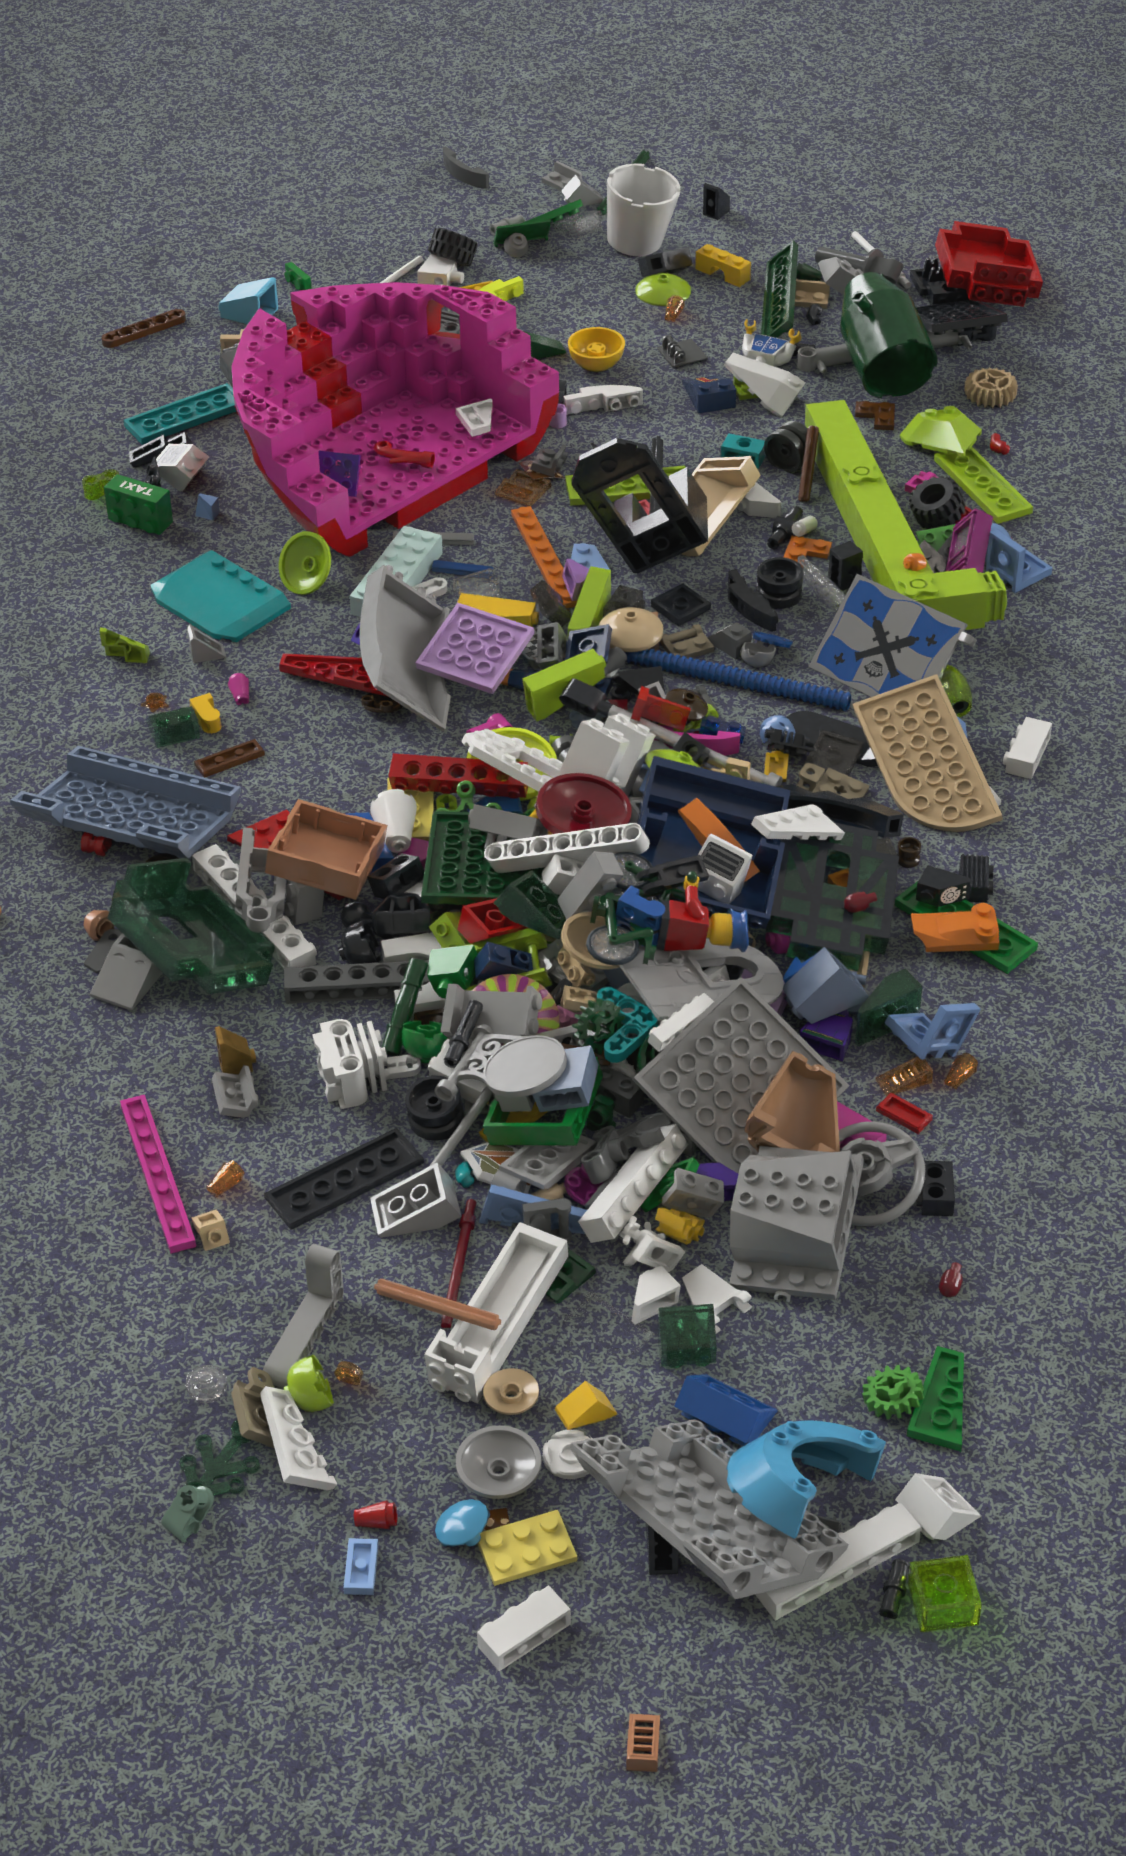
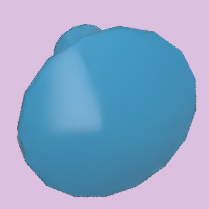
M473 1499L463 1500L451 1505L442 1513L437 1521L435 1529L437 1539L443 1546L476 1545L480 1541V1533L490 1517L489 1510L481 1501Z

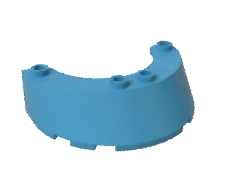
M788 1421L734 1452L726 1468L728 1470L727 1482L732 1493H738L743 1498L742 1505L762 1521L795 1539L798 1535L808 1502L815 1497L817 1490L811 1481L797 1470L792 1457L801 1458L803 1464L817 1467L835 1476L847 1468L871 1482L875 1476L886 1441L878 1438L872 1431H861L836 1423Z

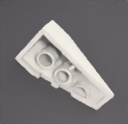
M732 353L724 364L739 381L745 382L748 385V391L752 395L756 394L762 400L760 403L764 408L779 417L785 414L805 385L804 381L789 371L736 353Z

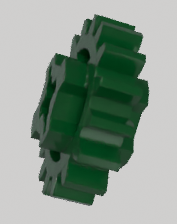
M597 998L596 1002L589 1000L588 1007L580 1006L582 1014H575L574 1017L578 1019V1023L572 1024V1027L577 1029L573 1037L579 1039L577 1043L579 1046H591L594 1053L601 1055L602 1051H604V1043L624 1025L621 1024V1021L626 1017L619 1013L621 1008L614 1005V1002Z

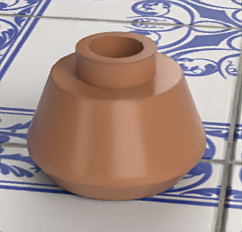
M93 910L85 916L84 929L92 940L99 941L106 931L114 929L115 925L107 919L114 918L111 912L107 910Z

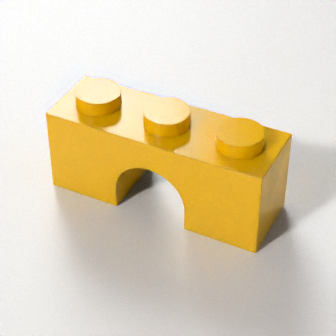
M706 244L696 251V270L711 275L718 269H721L725 276V282L737 287H741L751 280L750 261L710 244Z

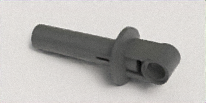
M819 247L815 254L817 263L821 260L837 257L840 260L848 261L854 269L858 268L863 273L875 272L883 274L884 278L893 284H896L904 267L901 262L895 259L884 258L882 251L879 249H873L867 256Z

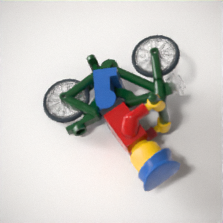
M620 852L614 854L624 874L616 887L626 891L618 896L608 892L601 897H594L590 923L595 924L596 916L605 917V926L594 929L588 935L586 941L588 952L596 960L607 965H623L632 961L639 952V946H643L645 948L643 964L648 965V960L654 961L656 946L657 950L664 951L702 950L705 948L706 938L709 939L712 945L729 946V949L738 948L741 952H746L749 943L747 910L737 912L730 908L727 914L714 913L709 919L708 908L702 906L698 899L699 877L696 872L691 871L685 876L683 884L685 891L673 888L665 891L660 890L653 894H644L643 886L658 881L657 876L651 880L639 881L637 874L642 870L653 868L652 864L645 857L636 853ZM661 895L658 901H656V900L648 901V900L645 899V898H649V897ZM674 897L676 899L681 900L682 902L670 900V898Z

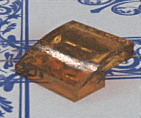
M516 469L509 479H503L495 491V495L525 506H532L551 488L552 484L551 480L545 478L533 480L527 472Z

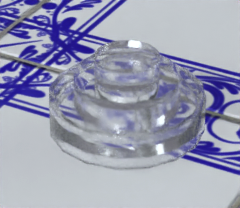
M201 1365L194 1368L186 1378L187 1393L196 1402H214L220 1399L226 1392V1375L222 1369L213 1365Z

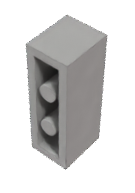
M593 851L557 900L566 920L577 913L592 912L594 897H601L611 892L624 876L614 853Z

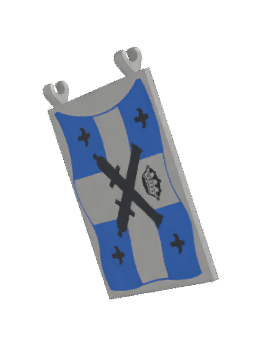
M856 574L808 667L873 697L936 674L940 679L959 641L974 647L977 640L972 635L964 632L967 627L966 623Z

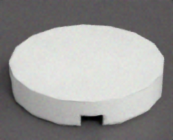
M579 1430L556 1432L543 1446L542 1456L545 1467L553 1475L563 1479H577L586 1476L589 1473L583 1469L571 1451L570 1444L593 1438L585 1436L584 1432Z

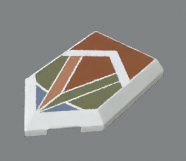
M486 1142L463 1150L460 1154L465 1161H468L477 1180L491 1184L494 1175L499 1170V1165L519 1149L509 1145H489ZM526 1183L524 1193L528 1194L531 1184Z

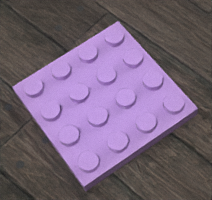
M457 603L415 662L416 668L494 694L535 634L534 627Z

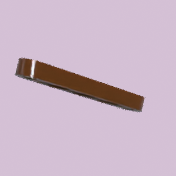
M173 309L107 332L101 337L102 345L106 348L117 347L182 324L186 321L185 311Z

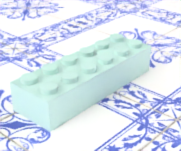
M403 526L350 595L351 615L361 617L367 577L383 565L392 566L393 575L396 572H401L404 576L403 582L413 587L420 584L431 570L433 561L438 560L442 555V535Z

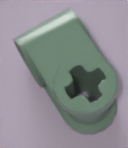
M185 1485L181 1487L162 1518V1526L180 1541L187 1542L186 1539L192 1533H198L202 1521L213 1505L214 1496L212 1491L206 1486L196 1488L192 1485Z

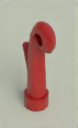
M384 440L378 441L373 447L378 455L389 458L390 464L413 463L431 469L434 466V452L392 449V444Z

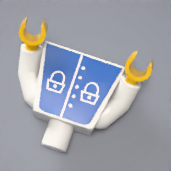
M746 319L744 322L746 334H744L742 351L745 357L774 367L781 366L791 360L796 348L795 343L801 341V333L798 331L797 335L794 336V329H790L788 332L790 342L756 333L752 335L756 331V321L754 320L752 326H748V319Z

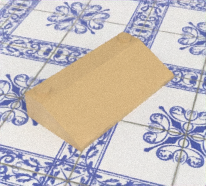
M751 456L704 458L692 473L707 496L708 542L682 553L683 555L700 556L749 490L755 485L761 475Z

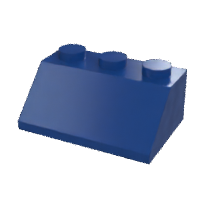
M707 1374L686 1376L674 1407L682 1411V1416L690 1420L699 1419L706 1423L705 1427L716 1433L723 1431L730 1435L729 1439L743 1446L745 1443L747 1444L757 1439L778 1412L777 1409Z

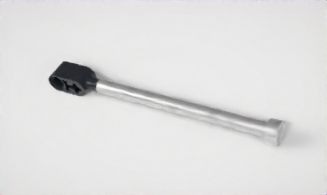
M571 679L559 696V700L563 705L590 718H594L597 713L607 717L617 715L618 713L626 715L630 718V722L635 725L642 724L650 729L649 732L656 735L655 739L672 747L681 738V735L646 719L640 718V721L631 719L632 713L606 702L607 697L601 690L580 680ZM697 747L691 748L688 754L695 756L698 751ZM709 749L711 752L709 753L710 757L707 763L720 769H726L728 757ZM750 767L751 781L775 787L781 786L783 777L773 772L766 775Z

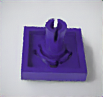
M319 450L320 472L325 475V470L328 469L329 471H326V476L348 489V496L357 497L361 455Z

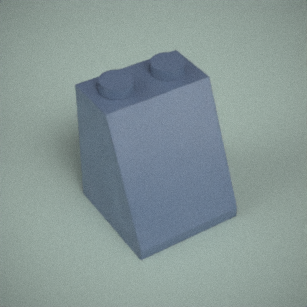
M825 947L783 985V991L786 994L784 999L792 1007L793 1013L801 1020L805 1017L811 1024L870 999V996L856 976Z

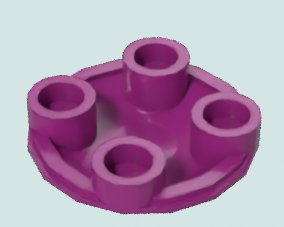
M583 1164L581 1167L573 1168L564 1178V1186L568 1195L583 1206L602 1185V1183H591Z

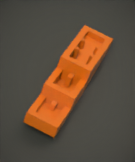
M698 798L678 810V813L702 847L708 836L713 834L744 850L730 831ZM752 859L745 881L760 872Z

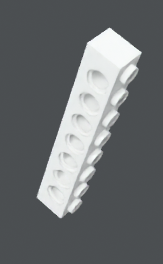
M217 844L193 854L192 862L195 873L248 929L246 921L235 913L239 865L237 863L234 864L228 853L222 851ZM250 879L249 896L253 898L252 907L261 906L267 908L265 893L263 890H259L254 885L253 880ZM283 916L270 923L269 928L264 932L255 933L249 930L283 968L316 965L315 956L317 951L315 946L304 938L299 929H295L287 916Z

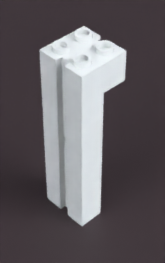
M521 1222L518 1223L468 1303L469 1306L498 1314L499 1319H501V1325H498L497 1330H490L458 1319L447 1338L445 1330L440 1329L424 1354L429 1384L439 1392H444L445 1390L454 1391L455 1396L463 1402L471 1400L478 1403L483 1396L484 1384L492 1374L500 1370L568 1258L567 1240Z

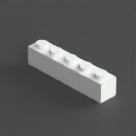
M705 993L695 996L691 1003H686L680 1011H675L668 1020L665 1019L661 1022L660 1026L654 1027L649 1032L648 1043L660 1052L714 1001Z

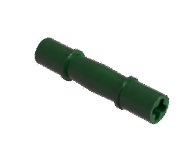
M417 958L409 959L404 978L400 983L402 988L394 1006L391 1022L387 1024V1031L381 1048L385 1047L387 1055L400 1056L403 1046V1024L409 1022L412 1017L418 993L422 991V984L428 968V963Z

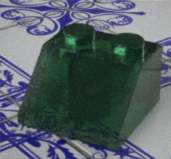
M192 706L150 715L146 719L157 748L200 738L198 719Z
M713 1304L658 1308V1346L661 1367L679 1368L683 1365L691 1364L707 1366L710 1363H716L717 1345Z

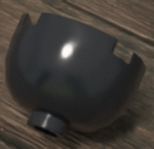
M365 920L350 925L343 932L341 937L342 946L338 947L343 961L348 960L349 964L382 963L381 955L377 958L375 956L378 943L368 923L365 924Z

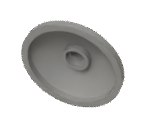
M489 1426L473 1432L461 1443L456 1454V1471L463 1485L473 1493L491 1499L509 1498L524 1492L536 1481L541 1470V1453L536 1442L525 1432L510 1426ZM496 1471L504 1472L502 1474H495Z

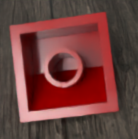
M504 897L463 906L457 930L469 943H475L528 929L529 924Z

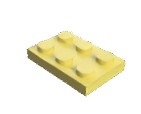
M558 1510L481 1532V1539L477 1543L494 1586L577 1561V1554Z

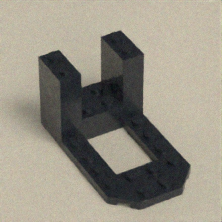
M615 438L579 456L572 477V486L633 573L643 572L708 542L707 496L687 467L669 475L668 478L646 444ZM638 474L661 509L647 515L633 493L615 500L613 505L604 490Z

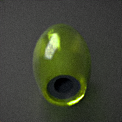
M946 665L940 681L956 716L963 717L972 708L971 688L967 679L957 668L952 665Z

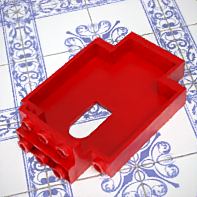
M954 221L952 230L939 228L935 247L941 267L943 268L947 287L966 289L969 300L1024 307L1027 297L1039 298L1043 280L1028 240L1011 238L1008 228Z

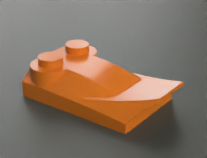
M987 903L976 904L971 908V911L911 913L913 932L924 943L926 952L999 949V928L994 908Z

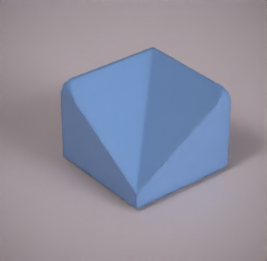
M200 493L198 495L196 516L213 521L220 513L218 497Z

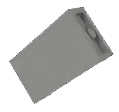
M448 984L441 1025V1033L450 1039L457 1031L470 1000H477L483 1004V1010L475 1028L481 1024H486L491 1027L493 1034L535 1036L539 1028L537 1017L538 1010L542 1007V997L534 987L527 986L526 992L465 991L458 984ZM472 1032L470 1039L474 1040L475 1036Z

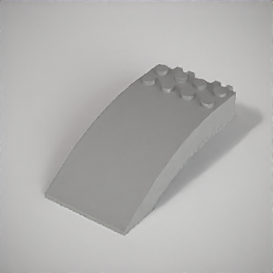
M383 565L367 577L360 618V650L363 666L376 689L436 728L444 731L446 729L451 695L446 691L445 680L438 675L417 669L415 662L448 617L450 609L448 607L442 608L436 604L435 595L429 594L426 597V590L423 587L415 590L403 582L404 576L401 572H396L393 575L392 566Z

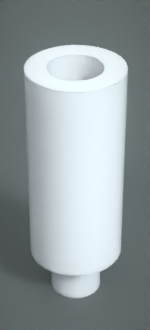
M807 516L792 525L793 534L800 537L815 530L818 525L817 519L813 516Z

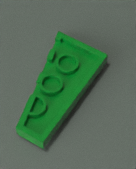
M579 199L522 223L551 220L555 223L564 219V216H573L579 213L583 203Z
M937 1346L923 1384L924 1399L918 1400L920 1406L914 1409L907 1429V1437L961 1452L964 1353Z

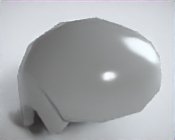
M761 640L757 643L744 642L740 650L742 659L753 667L767 666L772 661L776 652L774 645L770 644L768 647H765Z

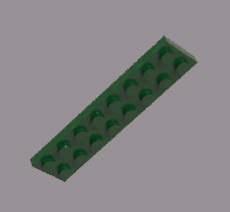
M794 240L766 262L761 335L779 339L784 332H789L794 325L798 244Z

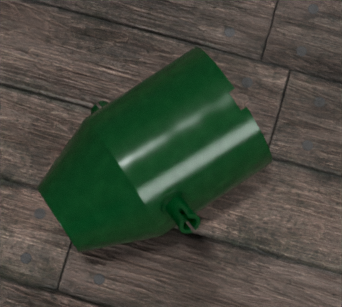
M875 272L860 274L846 285L840 331L864 389L870 395L882 399V396L892 395V397L908 395L921 388L932 377L931 372L934 367H937L938 358L912 298L882 275Z

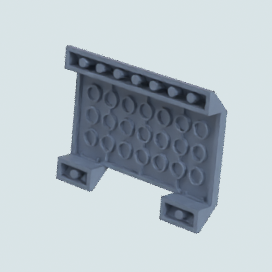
M77 746L67 754V771L39 794L25 791L19 792L10 800V805L22 816L30 817L36 821L42 820L55 826H65L72 828L74 831H84L97 837L103 836L111 838L116 842H126L139 848L145 847L153 849L158 853H168L176 855L181 859H189L230 821L241 792V787Z

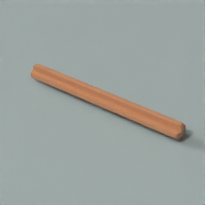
M379 1279L378 1283L374 1286L379 1295L490 1330H497L498 1325H501V1319H499L498 1314L392 1281Z

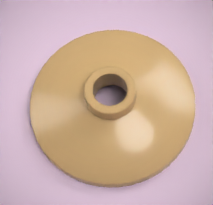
M508 1368L499 1370L488 1378L484 1384L483 1395L487 1405L494 1411L506 1415H516L534 1406L539 1396V1386L535 1378L528 1372L521 1369Z

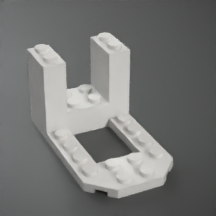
M620 713L608 716L605 724L596 719L581 721L563 763L557 759L545 757L544 752L537 748L525 746V742L519 738L502 736L489 729L466 733L462 743L464 746L469 747L468 751L471 755L538 792L552 777L570 773H585L609 780L622 789L628 797L656 735L650 733L648 727L642 724L635 725L630 722L628 716ZM516 759H520L523 762H528L529 765H521L518 762H516ZM535 768L547 775H539L535 772Z

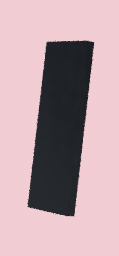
M395 1128L264 1193V1198L289 1229L292 1230L423 1164L424 1158L398 1128Z

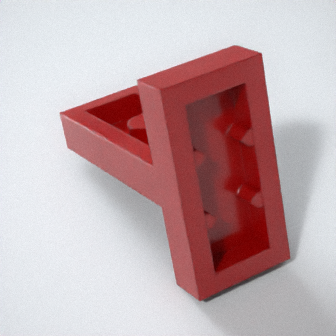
M641 686L631 719L640 721V718L644 717L683 731L691 708L649 694V688Z

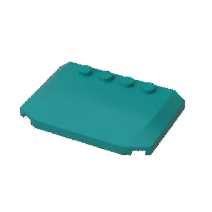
M213 550L203 553L150 585L157 604L212 638L219 640L225 638L232 640V642H238L291 609V603L283 592Z

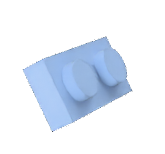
M349 1538L344 1594L374 1595L378 1539Z

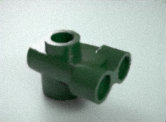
M601 1094L595 1097L594 1105L591 1107L587 1117L586 1127L589 1130H599L606 1126L616 1127V1123L613 1121L614 1100Z

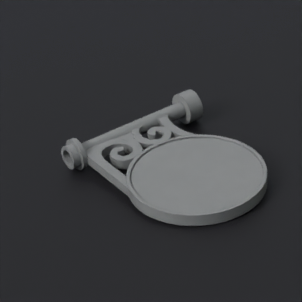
M481 1024L474 1029V1040L449 1078L442 1079L436 1086L435 1094L443 1101H452L458 1092L456 1086L458 1081L474 1079L485 1083L489 1090L499 1096L516 1098L532 1095L549 1087L562 1075L567 1065V1056L562 1044L554 1038L538 1035L514 1036L493 1034L491 1027Z

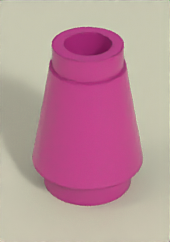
M242 673L233 674L229 678L228 687L236 704H248L249 679Z

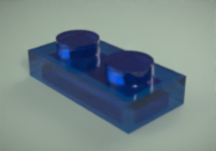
M708 716L701 719L699 733L717 736L718 731L740 733V743L742 744L746 727L738 722H725L717 717Z

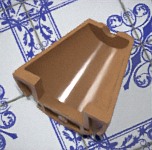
M792 1051L746 1121L745 1132L748 1134V1142L757 1151H759L760 1146L840 1152L835 1074L822 1065L815 1064L810 1066L807 1063V1058L800 1053Z

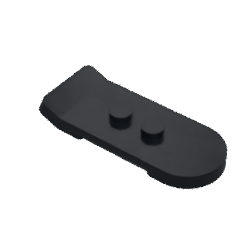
M798 711L786 717L793 724L796 733L805 734L810 738L809 747L866 767L878 766L862 728L812 711Z

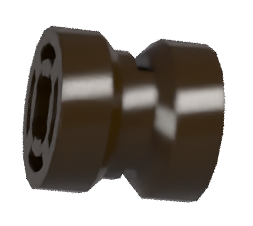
M913 837L902 838L898 842V864L904 868L916 867L920 862L921 842Z

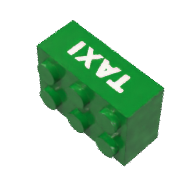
M119 474L104 486L108 519L111 521L120 522L129 527H136L148 533L161 535L173 523L170 491L168 489Z

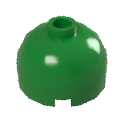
M409 1021L403 1024V1047L412 1057L419 1058L421 1063H429L434 1056L437 1057L441 1052L444 1042L449 1038L441 1033L442 1023L429 1021V1025H421V1021Z

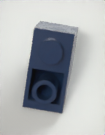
M487 942L474 959L476 979L483 981L498 975L520 974L533 970L531 953Z

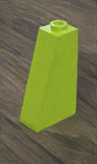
M590 566L568 626V637L569 631L599 626L611 603V570Z
M591 649L522 678L526 708L536 722L547 718L564 706L559 700V696L571 679L580 680L590 686L604 679L606 662L603 656H599L594 649Z

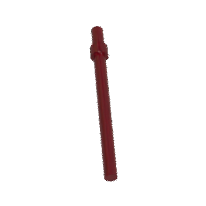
M474 1199L466 1201L465 1211L461 1215L459 1222L461 1230L446 1299L456 1302L471 1230H474L476 1222L474 1214L477 1202ZM443 1315L441 1327L451 1328L453 1318Z

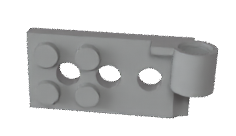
M580 1135L577 1146L524 1145L499 1165V1170L494 1175L491 1184L522 1193L525 1191L526 1183L543 1190H548L581 1163V1158L585 1154L595 1150L596 1142Z

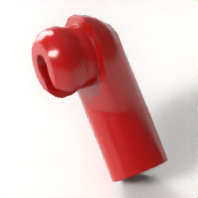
M992 434L990 449L996 453L1007 455L1010 451V446L1006 445L1005 441L1000 440L999 434Z

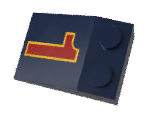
M721 375L682 380V384L698 414L736 408V388L731 379Z

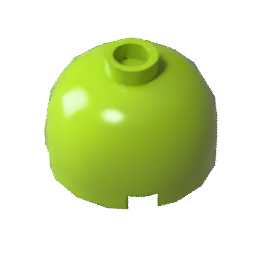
M314 1354L292 1365L287 1374L288 1386L284 1387V1390L290 1392L296 1405L306 1412L324 1410L333 1406L332 1404L334 1403L329 1381L327 1378L324 1379L321 1373L324 1369Z

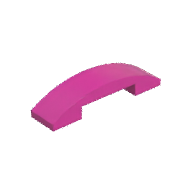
M659 725L681 736L684 733L673 731V727L667 725ZM718 731L717 736L687 733L707 748L724 756L739 753L740 733ZM664 743L668 748H673L672 746Z

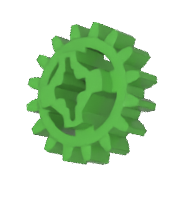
M896 1365L894 1370H890L889 1366H885L884 1372L875 1370L876 1376H868V1384H863L862 1386L864 1391L862 1394L868 1411L875 1410L877 1417L884 1413L886 1419H890L892 1414H896L897 1418H901V1413L904 1411L910 1415L912 1413L911 1407L918 1408L920 1406L918 1400L924 1399L922 1380L919 1379L917 1372L911 1373L910 1367L902 1371L900 1365Z

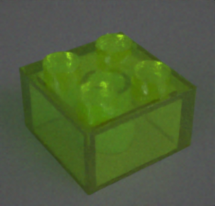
M968 1555L910 1562L908 1586L920 1632L979 1625L982 1603Z

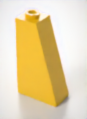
M461 593L457 602L531 627L534 624L537 625L539 621V612H536V603L466 593Z

